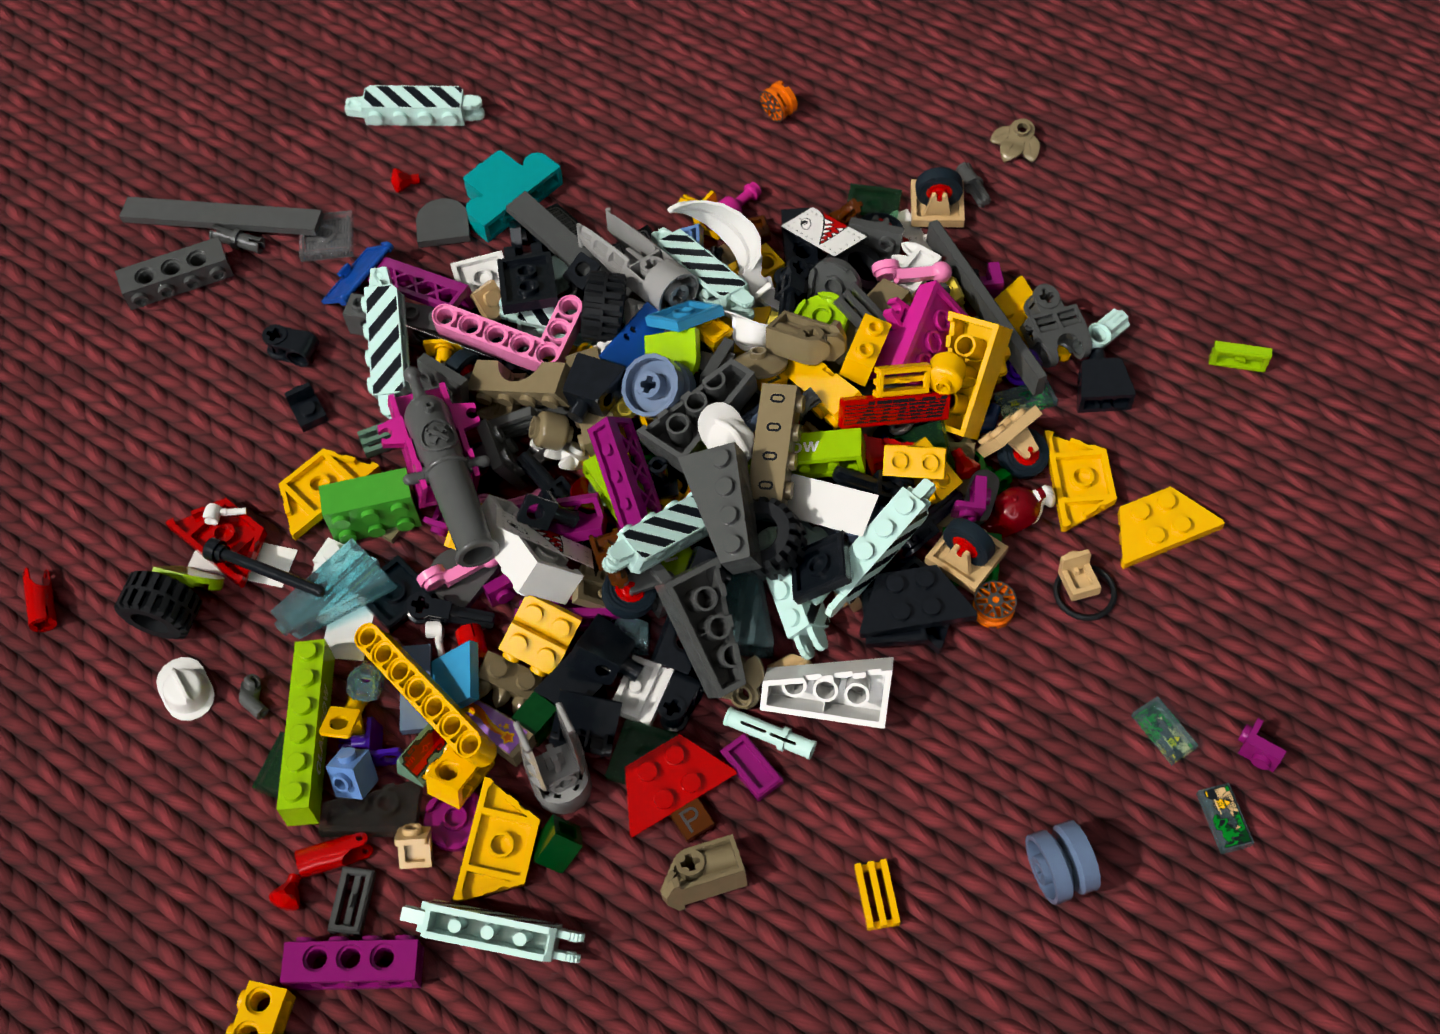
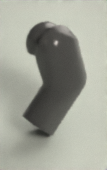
M249 674L245 676L241 683L239 703L257 720H260L267 715L269 709L259 700L261 679L255 674Z

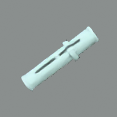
M729 707L724 717V726H729L773 744L781 752L787 750L808 760L814 754L817 741H812L793 733L792 728L787 726L784 728L778 727L760 718L738 711L733 707ZM744 722L749 723V724H751V725H753V726H756V727H758V728H761V729L765 730L766 732H763V731H761V730H758V729H756V728H753V727H751V726H748V725L744 724ZM774 734H776V735H778V736H780V737H782V738L788 739V740H790V741H793V742L796 743V745L793 744V743H790V742H788V741H786V740H783V739H780V738H778V737H775Z

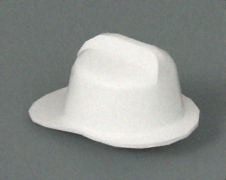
M724 310V316L732 319V338L741 350L748 352L754 347L766 348V327L768 324L758 323Z
M715 402L706 406L698 419V432L707 449L735 442L747 455L748 462L752 458L754 434L745 424L740 414L733 406L724 402Z
M180 657L168 662L158 673L156 681L158 692L166 709L173 717L181 721H192L201 718L210 710L214 702L215 693L203 666L198 660L191 657Z

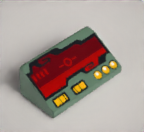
M429 723L396 762L399 775L423 788L426 785L425 773L428 766L440 758L447 744Z

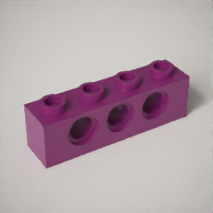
M367 935L363 936L362 940L349 941V938L344 936L329 937V941H316L312 937H298L296 942H284L280 983L289 991L421 988L424 947L418 939L411 935H397L395 940H382L380 936ZM360 955V961L355 967L346 968L347 961L352 956ZM394 955L393 962L388 967H379L380 961L384 956ZM327 956V961L323 967L313 969L317 958Z

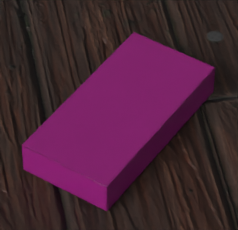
M745 733L720 750V756L730 767L735 769L738 778L758 802L783 784V778Z

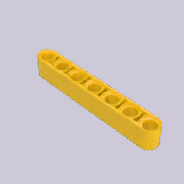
M365 623L358 628L354 636L356 646L458 755L478 767L490 765L497 754L495 743L391 635L373 623Z

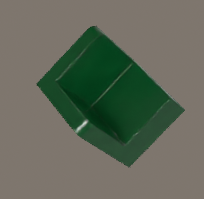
M534 691L511 719L519 721L522 727L534 734L537 743L535 746L539 747L552 731L556 706Z
M553 814L536 837L533 848L534 862L558 873H563L583 847L580 826Z

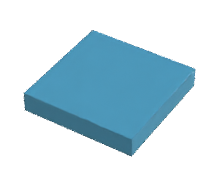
M687 300L645 316V320L649 327L681 332L724 316V309L720 304Z
M471 640L431 661V678L461 709L479 700L478 643Z

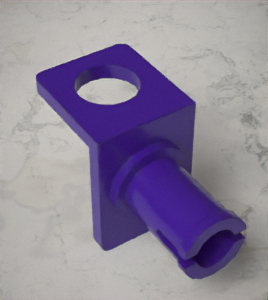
M367 717L365 734L352 735L349 739L339 738L340 743H345L338 744L339 750L342 747L367 749L370 751L373 764L377 767L397 764V759L404 752L399 747L382 749L383 726L373 717ZM389 755H391V756H397V757H395V758H386V757H383V756H389Z

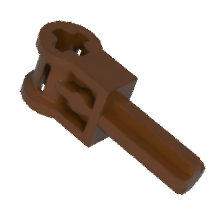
M852 198L844 206L831 212L828 216L849 226L851 217L860 218L859 213H861L860 208L864 206L863 202H857L855 198Z
M617 527L607 534L597 537L593 535L588 536L599 571L604 569L601 563L604 557H606L609 547L614 545L618 539L617 533L619 531ZM625 568L613 574L607 572L611 585L618 586L619 589L624 588V584L629 581Z

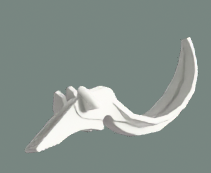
M707 200L682 201L667 209L669 213H682L704 223L729 246L738 263V276L745 279L748 283L749 293L755 299L752 308L771 306V311H779L780 301L774 299L775 288L771 276L765 278L761 275V237L751 221L741 212L723 203Z

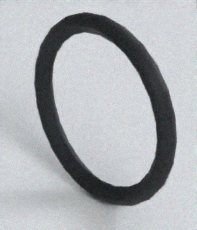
M1091 565L1093 571L1100 574L1107 581L1111 590L1109 604L1098 613L1091 615L1080 614L1067 607L1060 596L1062 580L1059 574L1055 579L1053 592L1056 603L1061 610L1075 619L1083 621L1100 619L1112 611L1116 604L1117 588L1113 579L1107 572L1095 565Z

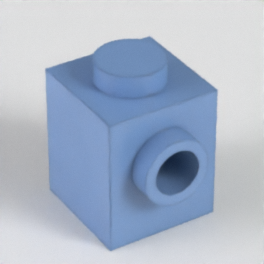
M342 747L326 765L336 797L363 800L378 782L370 751L367 749Z

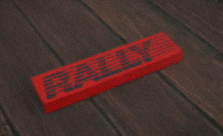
M930 390V393L883 398H876L873 395L841 397L838 426L841 429L949 420L951 395H943Z

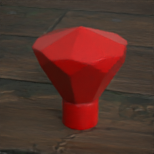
M393 168L391 183L395 192L398 193L411 184H419L420 178L418 173L409 174L399 168Z
M962 448L951 452L955 459V473L961 480L971 478L976 471L980 470V464L966 456Z
M294 873L289 874L287 881L270 893V902L285 911L299 909L300 897L298 886L301 877Z

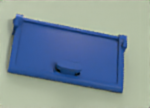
M385 241L379 246L367 247L352 265L346 263L337 273L341 278L321 302L324 305L340 303L341 306H345L351 293H354L368 277L370 269L375 268L387 253H391L394 246L390 242Z
M646 302L603 350L599 358L625 366L627 369L634 359L645 354L644 336L664 333V329L649 327L646 324L645 316L658 310L649 302Z

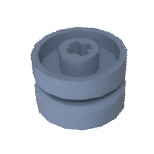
M656 353L644 354L634 359L627 367L622 379L621 393L626 406L633 413L655 420L657 414L665 408L667 410L679 402L683 394L696 389V381L693 373L684 364Z
M1067 820L1054 825L1052 834L1047 830H1040L1026 836V852L1032 872L1041 891L1051 904L1058 905L1071 900L1074 891L1085 895L1100 888L1101 875L1094 851L1087 836L1074 820Z

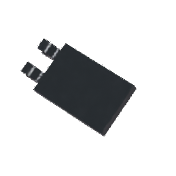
M541 242L530 243L532 254L516 256L514 246L504 247L505 258L497 259L504 315L555 307L557 305L558 296L551 252H542Z

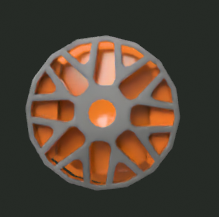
M780 80L771 84L770 88L761 91L759 95L760 103L765 113L776 122H781L787 115H791L798 108L795 94L789 86L785 88L783 86L784 82Z
M1001 581L983 583L978 587L972 604L978 615L976 621L986 628L997 627L999 629L1005 627L1014 616L1017 597L1014 590L1008 584Z

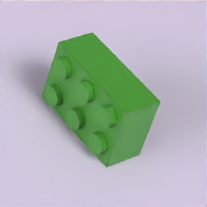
M407 468L319 486L322 516L334 540L343 544H350L363 538L381 537L385 535L387 529L397 527L399 531H409L414 527L422 526L419 505L413 485L407 486L403 482V477L408 474Z

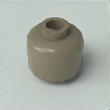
M541 411L538 416H533L531 419L529 438L533 439L536 447L559 451L563 449L566 443H570L573 438L574 428L570 426L569 419L564 414Z

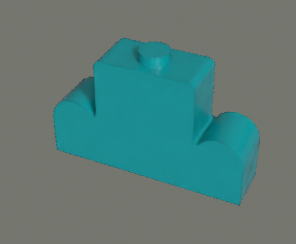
M501 150L496 151L485 161L479 163L463 177L467 196L471 199L466 205L471 229L487 243L509 227V221H516L506 211V206L520 194L526 191L536 201L541 202L563 184L560 165L545 154L538 152L527 155L523 162L524 165H520Z

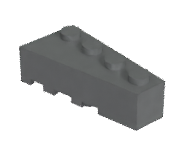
M730 358L704 378L700 386L692 392L687 391L680 397L681 400L667 410L665 408L656 415L657 418L647 426L644 424L636 430L641 446L656 456L664 457L668 464L683 473L677 457L707 449L698 432L700 413L706 406L715 402L729 404L739 413L758 390L755 372Z
M735 442L677 457L720 564L733 575L762 568L747 455Z
M718 557L708 559L654 586L708 698H721L747 684L739 647L735 643L732 629L734 623L732 615H729L725 597L727 592L725 583H722L719 569L721 564Z

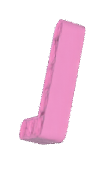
M565 295L558 301L541 338L450 304L436 306L432 312V320L437 333L441 337L535 372L541 363L544 362L542 360L549 356L554 357V360L551 362L565 363V356L569 354L581 329L583 306L580 298L575 295ZM568 310L577 311L576 313L571 315L566 314ZM445 319H452L449 323H441ZM471 328H477L474 333H466ZM558 333H564V334H566V335H565L564 337H562V338H555V337H554V336H555L556 334H558ZM495 338H503V340L498 343L491 342ZM521 347L529 348L525 352H517V350Z

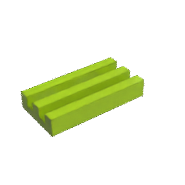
M1215 340L1214 347H1212L1209 355L1208 364L1265 372L1272 358V348Z

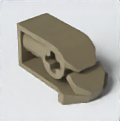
M784 310L766 327L767 352L801 364L818 365L824 360L835 362L846 352L847 336L841 322L837 320L827 324Z
M733 834L681 850L673 859L660 891L662 899L668 906L681 911L686 909L685 905L748 886L745 869Z

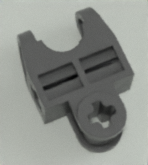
M1049 284L1038 285L1034 289L1032 296L1024 303V312L1028 318L1020 327L1028 347L1040 356L1044 368L1054 367L1058 364V345L1065 347L1077 359L1089 357L1092 350V341L1088 326L1077 304L1064 306L1060 294L1055 287Z

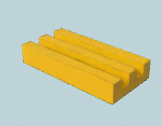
M928 362L875 366L874 373H876V378H873V384L876 385V389H873L872 395L876 398L930 393L932 365ZM924 372V374L884 377L891 374ZM923 381V385L884 388L886 384Z
M881 859L880 862L869 861L863 865L861 863L854 864L867 931L900 926L901 922L887 859ZM877 870H881L891 915V919L886 920L876 874ZM865 872H869L879 918L877 922H873L863 875Z

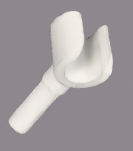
M209 503L204 509L203 518H205L204 522L206 524L217 525L221 516L246 515L247 510L246 507L227 509L222 508L218 504Z
M427 621L425 623L426 638H435L438 657L445 654L443 645L445 629L439 621Z

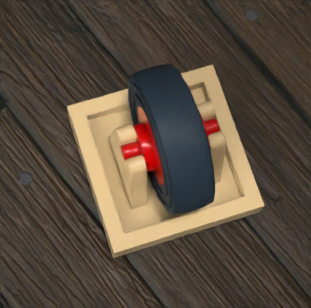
M945 167L931 168L920 174L917 179H911V227H928L929 222L938 220L943 227L964 228V187L962 177L957 171Z
M1036 405L1027 410L1021 407L1012 415L1010 414L997 424L998 427L993 431L990 430L978 440L980 446L976 448V452L985 458L997 451L999 464L1014 478L1030 479L1040 474L1048 463L1049 449L1044 437L1036 430L1028 428V426L1040 417L1042 412Z
M955 518L948 524L942 537L926 555L924 563L928 566L937 565L950 580L970 593L975 594L978 587L985 582L1005 556L1008 546L989 535L985 529L976 523L964 518Z

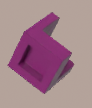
M999 261L989 262L986 276L980 277V280L994 299L1003 292L1004 279Z

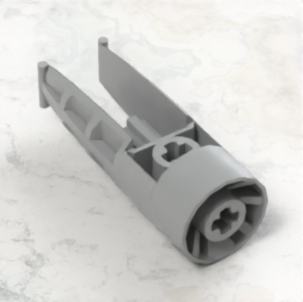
M607 207L605 209L607 231L626 248L625 254L581 223L576 224L579 247L585 246L610 272L625 274L627 287L643 300L649 302L658 311L687 300H695L699 289L698 278L646 236L611 214V208Z
M558 702L555 704L567 743L553 748L552 743L546 745L547 752L534 757L520 722L515 721L513 726L519 737L523 764L537 801L547 811L564 815L575 812L585 805L591 794L592 782L578 734L562 702Z

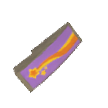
M477 700L462 708L495 743L497 753L515 767L522 762L519 737L513 726L514 720L481 700ZM522 727L529 745L533 749L537 744L534 734Z

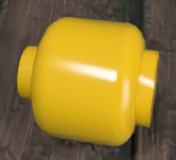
M941 352L934 355L929 363L932 365L930 389L943 395H951L958 392L964 382L966 363L953 352Z

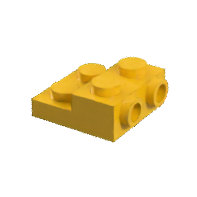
M529 595L524 597L498 649L503 651L502 656L512 663H519L521 660L531 665L529 668L531 672L540 677H546L547 674H550L560 664L583 617L549 600Z

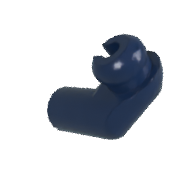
M989 404L980 434L995 429L1001 412L999 405Z

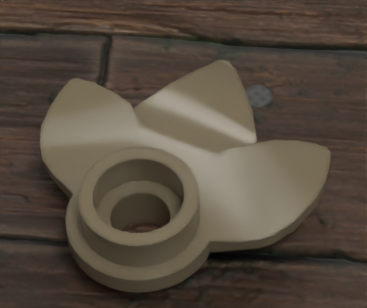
M1024 118L1015 120L1010 126L999 127L994 131L990 139L991 143L1001 145L1000 154L1004 163L1017 158L1021 154L1028 161L1034 162L1040 151V142L1034 136L1035 126L1030 120ZM1019 128H1025L1026 131H1025V132H1019L1018 129H1019Z
M756 655L747 661L741 656L747 684L721 697L730 699L734 706L741 709H751L760 699L759 687L763 683L765 671L762 661ZM743 688L748 692L749 698L743 694Z

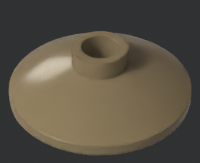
M754 347L750 351L734 358L737 362L754 371L756 380L777 376L788 367V359L768 353L765 347Z

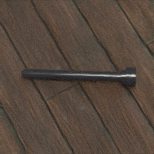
M215 537L210 538L203 547L202 555L204 559L217 564L227 561L316 597H323L326 594L324 586L234 552L223 540Z

